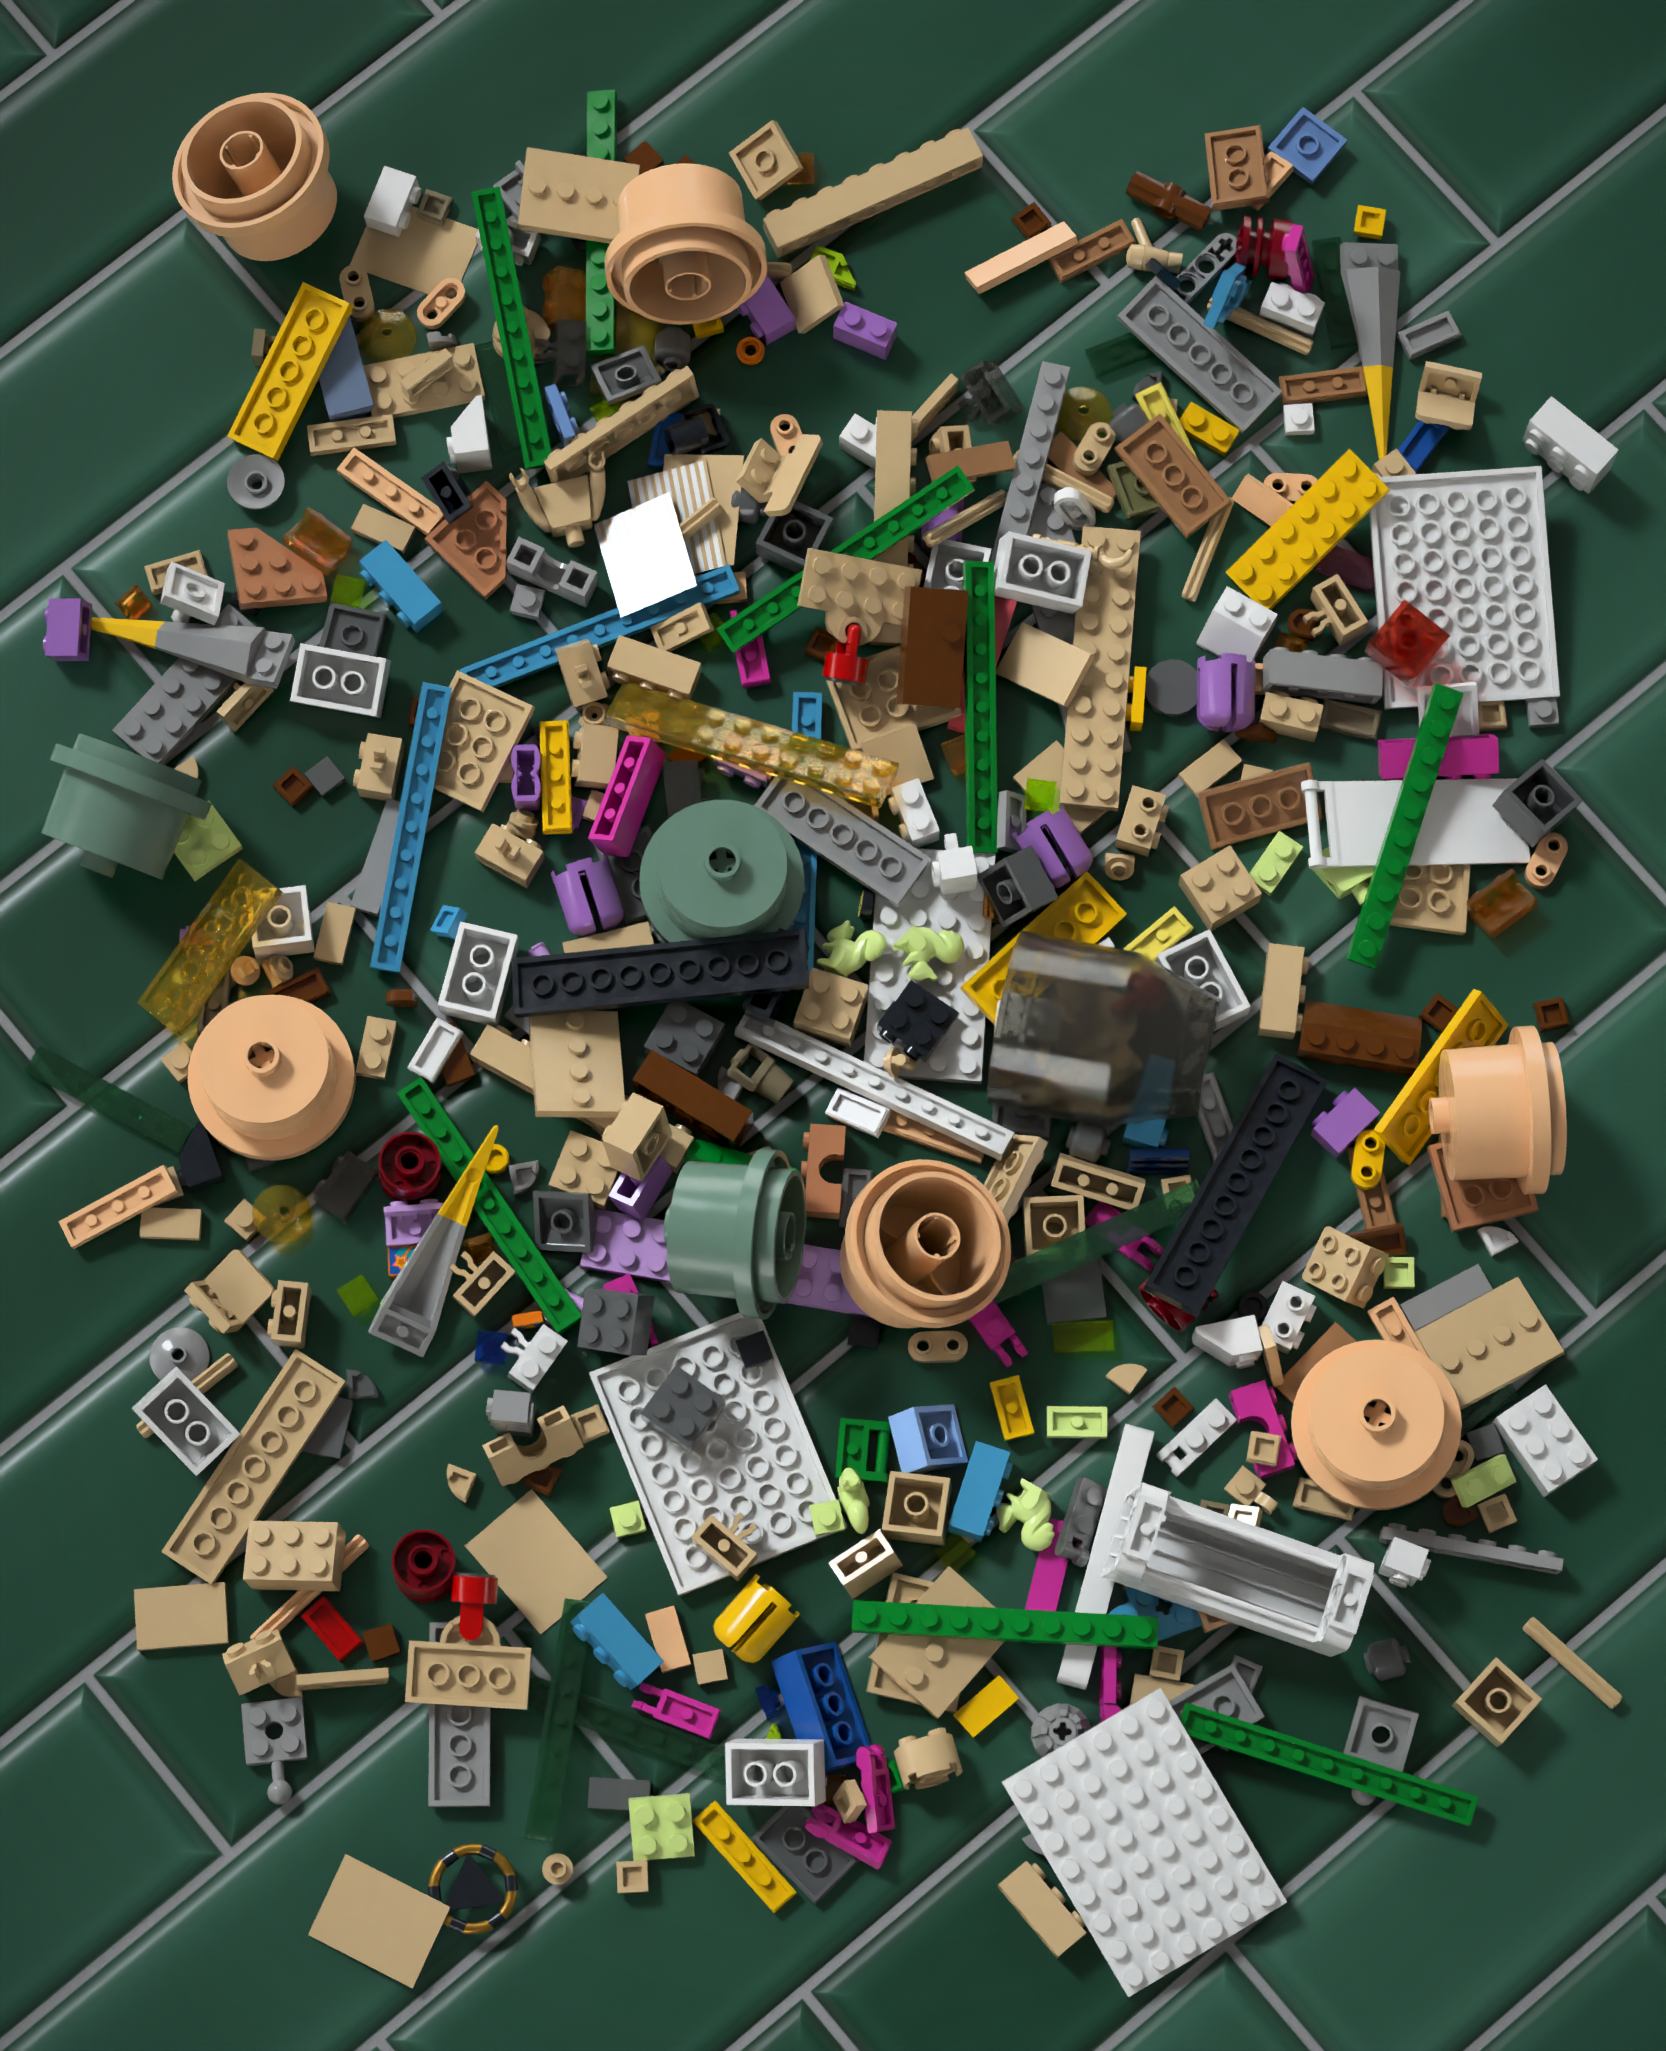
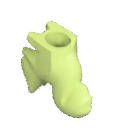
M847 920L827 934V939L830 943H824L822 947L827 950L826 953L830 957L828 959H818L817 964L824 967L825 972L847 978L852 972L860 969L867 960L873 961L876 958H880L887 946L886 938L880 932L869 930L860 934L856 941L853 942L851 938L855 928Z
M914 925L892 947L893 951L903 950L907 954V958L901 965L903 968L913 964L908 973L911 980H929L931 982L937 980V975L929 966V961L936 957L944 963L956 962L962 956L965 948L962 937L952 930H942L938 934L932 929L916 927Z
M845 1468L839 1478V1486L837 1487L841 1511L847 1514L853 1528L858 1533L863 1534L867 1530L869 1522L868 1507L870 1504L864 1482H862L858 1473L852 1468Z
M1022 1478L1020 1481L1024 1489L1022 1494L1017 1497L1007 1493L1006 1496L1012 1504L1000 1503L999 1508L996 1507V1514L1000 1522L999 1530L1006 1533L1019 1520L1024 1523L1021 1531V1540L1024 1546L1030 1550L1042 1551L1051 1545L1055 1535L1053 1524L1048 1522L1051 1516V1495Z

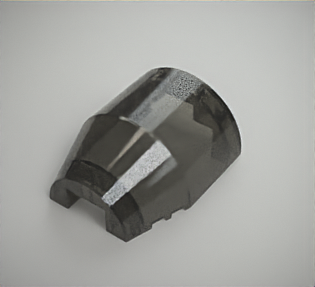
M1022 930L1012 952L997 1016L988 1075V1105L1101 1127H1112L1127 1123L1135 1124L1157 1119L1167 1120L1198 1116L1205 1087L1204 1076L1213 1031L1217 1027L1222 999L1140 952Z

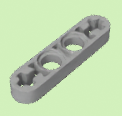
M1229 233L1218 235L1176 277L1180 283L1184 280H1189L1195 285V289L1189 293L1181 291L1179 287L1174 291L1188 305L1235 258L1236 237ZM1229 243L1231 245L1230 252L1224 250L1218 260L1216 255L1220 251L1221 244L1225 246ZM1202 261H1209L1214 265V270L1210 273H1203L1199 270L1198 265Z

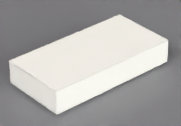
M437 1017L407 1069L434 1084L461 1039L463 1031Z
M837 1088L825 1114L829 1118L879 1138L891 1111L889 1108Z

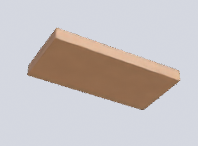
M1160 413L1114 449L1186 539L1232 504L1229 497Z
M1310 762L1196 792L1210 849L1213 850L1307 824L1305 793L1301 791V782L1314 780ZM1316 792L1319 820H1322L1324 816L1318 792Z

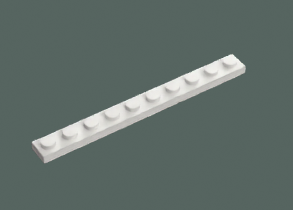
M744 1014L735 1029L734 1036L1000 1161L1013 1139L1014 1132L898 1077H890L887 1072L778 1021H775L773 1027Z

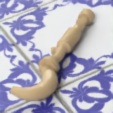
M1036 533L1032 536L1092 551L1091 556H1093V560H1099L1108 569L1116 570L1126 566L1133 555V550L1128 549L1123 556L1111 558L1107 556V553H1105L1101 546H1095L1094 549L1092 547L1086 548L1084 543L1078 545L1076 542L1058 539V541L1052 540L1049 537L1044 538Z

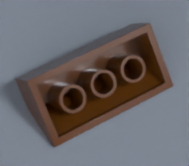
M1305 1000L1296 1058L1412 1076L1418 1065L1422 1019Z

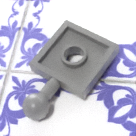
M1359 1696L1343 1753L1403 1772L1419 1713ZM1384 1726L1389 1730L1390 1736L1386 1742L1378 1743L1372 1738V1732L1376 1727ZM1352 1789V1797L1359 1805H1369L1376 1798L1374 1795Z
M297 1697L241 1704L246 1765L271 1764L273 1782L268 1787L267 1795L271 1802L284 1804L291 1798L292 1789L289 1783L284 1781L283 1762L308 1759L303 1698ZM272 1724H280L283 1727L281 1737L275 1740L269 1739L266 1735L267 1728Z

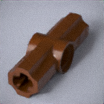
M1136 171L1132 176L1125 193L1150 206L1152 211L1165 220L1176 219L1200 232L1206 226L1213 209L1187 196L1180 186L1171 182L1163 184L1139 171Z

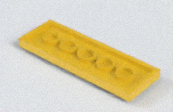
M302 283L227 435L228 438L276 461L279 460L354 308L353 305L309 284Z
M1349 448L1226 571L1227 575L1253 601L1272 610L1391 490Z
M1086 871L1058 899L1051 903L966 981L960 989L995 1026L998 1000L1007 998L1008 994H1020L1025 996L1026 1001H1034L1055 981L1048 961L1055 957L1069 955L1073 965L1123 919L1127 913Z
M1472 990L1374 1128L1376 1134L1398 1159L1407 1165L1413 1162L1432 1135L1429 1123V1099L1438 1098L1439 1062L1442 1050L1495 1046L1509 1026L1488 998L1479 990Z

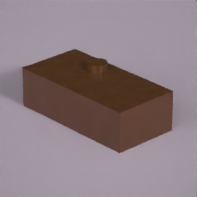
M905 587L897 704L960 708L969 591Z
M651 1050L633 1078L636 1094L663 1106L667 1113L723 1147L738 1150L754 1125L752 1110Z

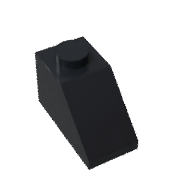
M445 461L421 477L449 524H452L473 508L470 490L459 472Z
M201 1121L197 1122L178 1160L181 1169L176 1171L182 1187L188 1186L191 1193L225 1182L208 1132Z

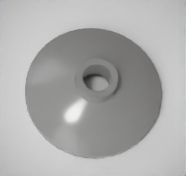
M252 454L239 459L231 467L227 477V487L230 496L238 505L251 510H260L273 505L280 498L285 487V477L280 465L275 460L265 455ZM255 482L262 483L260 489H253L252 485Z
M184 1327L172 1328L160 1334L150 1350V1365L159 1380H162L177 1366L192 1381L208 1368L210 1361L209 1348L203 1337L196 1331ZM177 1350H181L184 1353L183 1358L180 1360L173 1359V1354Z

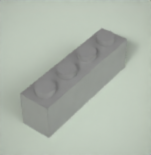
M1275 647L1270 649L1263 658L1262 691H1282L1290 695L1374 705L1382 697L1384 663L1375 662L1373 658L1361 657L1356 660L1348 659L1343 654L1323 656L1318 655V652L1312 650L1299 653L1290 652V649L1286 647Z

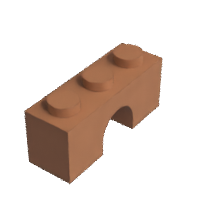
M810 1123V1132H804L803 1150H808V1161H802L801 1175L803 1179H806V1217L840 1219L842 1184L826 1182L819 1172L821 1167L829 1161H844L846 1126Z

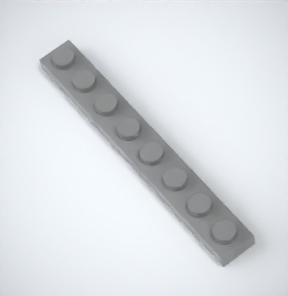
M1042 361L1015 464L1016 468L1012 475L990 562H994V567L999 539L1008 531L1027 536L1029 534L1071 372L1068 366Z

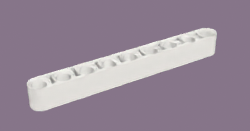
M1125 1424L1075 1612L1107 1613L1115 1582L1101 1577L1102 1568L1125 1497L1131 1489L1142 1481L1155 1431ZM1066 1645L1056 1682L1086 1690L1098 1646Z

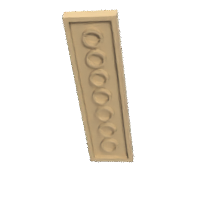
M295 1349L161 1552L211 1585L215 1583L247 1535L249 1521L257 1520L347 1382Z

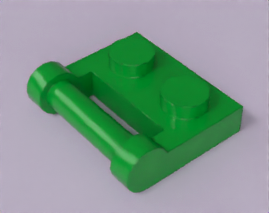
M840 1418L835 1479L839 1480L845 1468H852L858 1473L862 1482L889 1483L890 1474L887 1473L890 1433L892 1432L889 1422ZM869 1431L878 1432L875 1472L866 1471Z

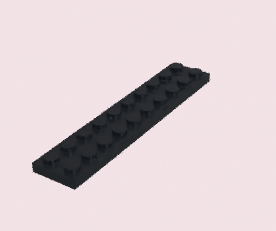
M805 929L513 958L514 1015L516 1018L809 989Z
M1275 1053L1143 1290L1195 1317L1199 1316L1328 1082L1327 1079Z

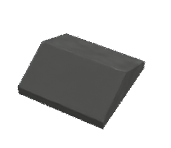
M644 345L590 366L602 396L609 405L640 394L652 385L662 383Z
M533 1191L536 1248L548 1251L593 1252L597 1216L591 1194Z

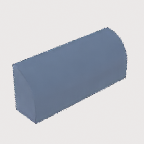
M350 316L319 377L330 422L359 419L373 409V401Z

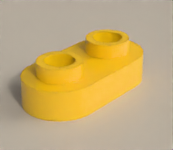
M1371 1129L1365 1130L1357 1136L1352 1159L1351 1180L1356 1187L1363 1190L1372 1189L1378 1184L1382 1174L1385 1143ZM1373 1140L1376 1147L1368 1148L1365 1145V1141ZM1364 1168L1370 1169L1372 1176L1364 1177L1361 1170Z

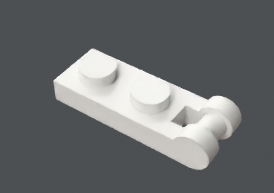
M1215 1398L1177 1436L1156 1454V1457L1161 1462L1165 1461L1172 1468L1171 1472L1178 1477L1221 1437L1237 1419ZM1178 1447L1186 1455L1182 1460L1173 1453Z

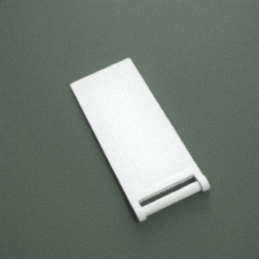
M1518 778L1436 780L1408 866L1529 863V844L1492 806L1502 792ZM1306 780L1301 782V791L1305 793L1311 857L1308 859L1309 869L1374 867L1403 780ZM1316 792H1324L1330 857L1322 856Z

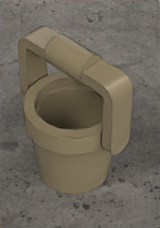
M751 1043L745 1049H740L731 1059V1067L727 1071L728 1075L744 1088L760 1094L775 1104L780 1101L794 1082L776 1064L775 1059ZM749 1054L762 1063L751 1078L737 1069L744 1064Z

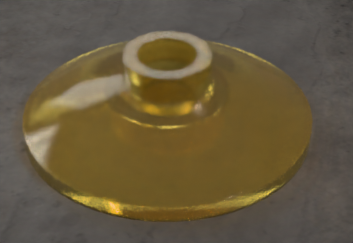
M382 309L374 312L363 322L360 328L359 340L363 351L369 358L376 362H383L407 357L416 343V329L412 320L403 312L395 309ZM385 329H391L392 333L388 336H384L382 334V331Z
M1075 387L1065 392L1057 427L1069 439L1081 442L1092 424L1097 422L1110 423L1111 407L1102 393L1090 387ZM1086 407L1089 411L1086 414H1081L1078 409ZM1097 433V436L1100 437L1103 433Z
M275 1185L265 1189L256 1198L252 1209V1218L256 1229L266 1239L281 1244L291 1243L302 1237L308 1230L311 1223V1208L306 1197L297 1189L287 1185ZM280 1207L287 1208L289 1215L283 1216L279 1211Z

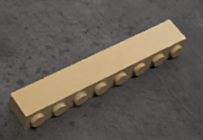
M968 127L963 130H952L946 134L945 138L936 142L934 140L928 141L916 151L911 153L903 152L896 156L893 161L886 164H876L868 172L860 176H849L842 184L835 187L827 186L821 189L817 195L808 199L806 197L800 198L786 209L771 211L763 218V230L777 258H780L981 168L983 155Z
M877 410L874 521L910 498V495L915 494L916 477H910V466H916L917 448H911V437H917V419H912V411ZM914 535L907 536L873 560L913 568V564H908V552H914ZM883 623L880 633L871 641V645L901 646L902 626Z
M487 1024L470 1053L471 1060L534 1095L530 1042L522 1039L520 1042L512 1038V1033L500 1025H496L494 1028ZM625 1095V1101H628L629 1096ZM616 1118L576 1119L589 1125L586 1122L588 1120L594 1123L596 1128L604 1131L608 1125L613 1124ZM669 1124L672 1136L660 1155L663 1156L672 1171L677 1174L685 1161V1156L694 1141V1137L691 1136L692 1132L688 1128L680 1124H676L675 1127Z

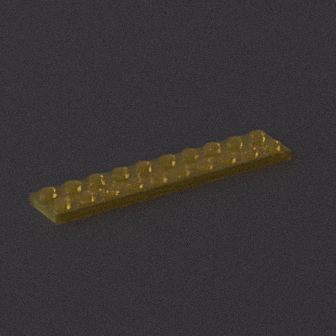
M623 682L604 716L603 725L652 738L659 742L881 808L899 769V763L853 750L684 698L679 700L669 697L665 692L641 688L638 684Z

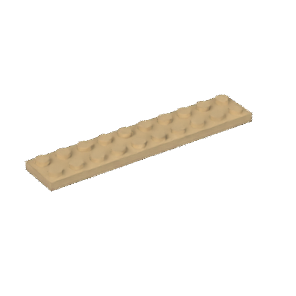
M1083 526L1081 544L1084 543L1086 548L1092 547L1094 549L1095 546H1101L1105 553H1107V556L1111 558L1123 556L1128 549L1133 550V555L1126 566L1116 570L1104 567L1099 560H1093V556H1091L1083 605L1075 613L1073 646L1091 653L1095 658L1067 708L1059 805L1062 804L1064 807L1118 811L1141 531Z

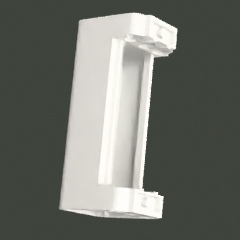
M1143 1482L1127 1493L1102 1568V1578L1329 1657L1349 1649L1357 1632L1374 1577V1563L1346 1553L1337 1555L1170 1496L1171 1492Z

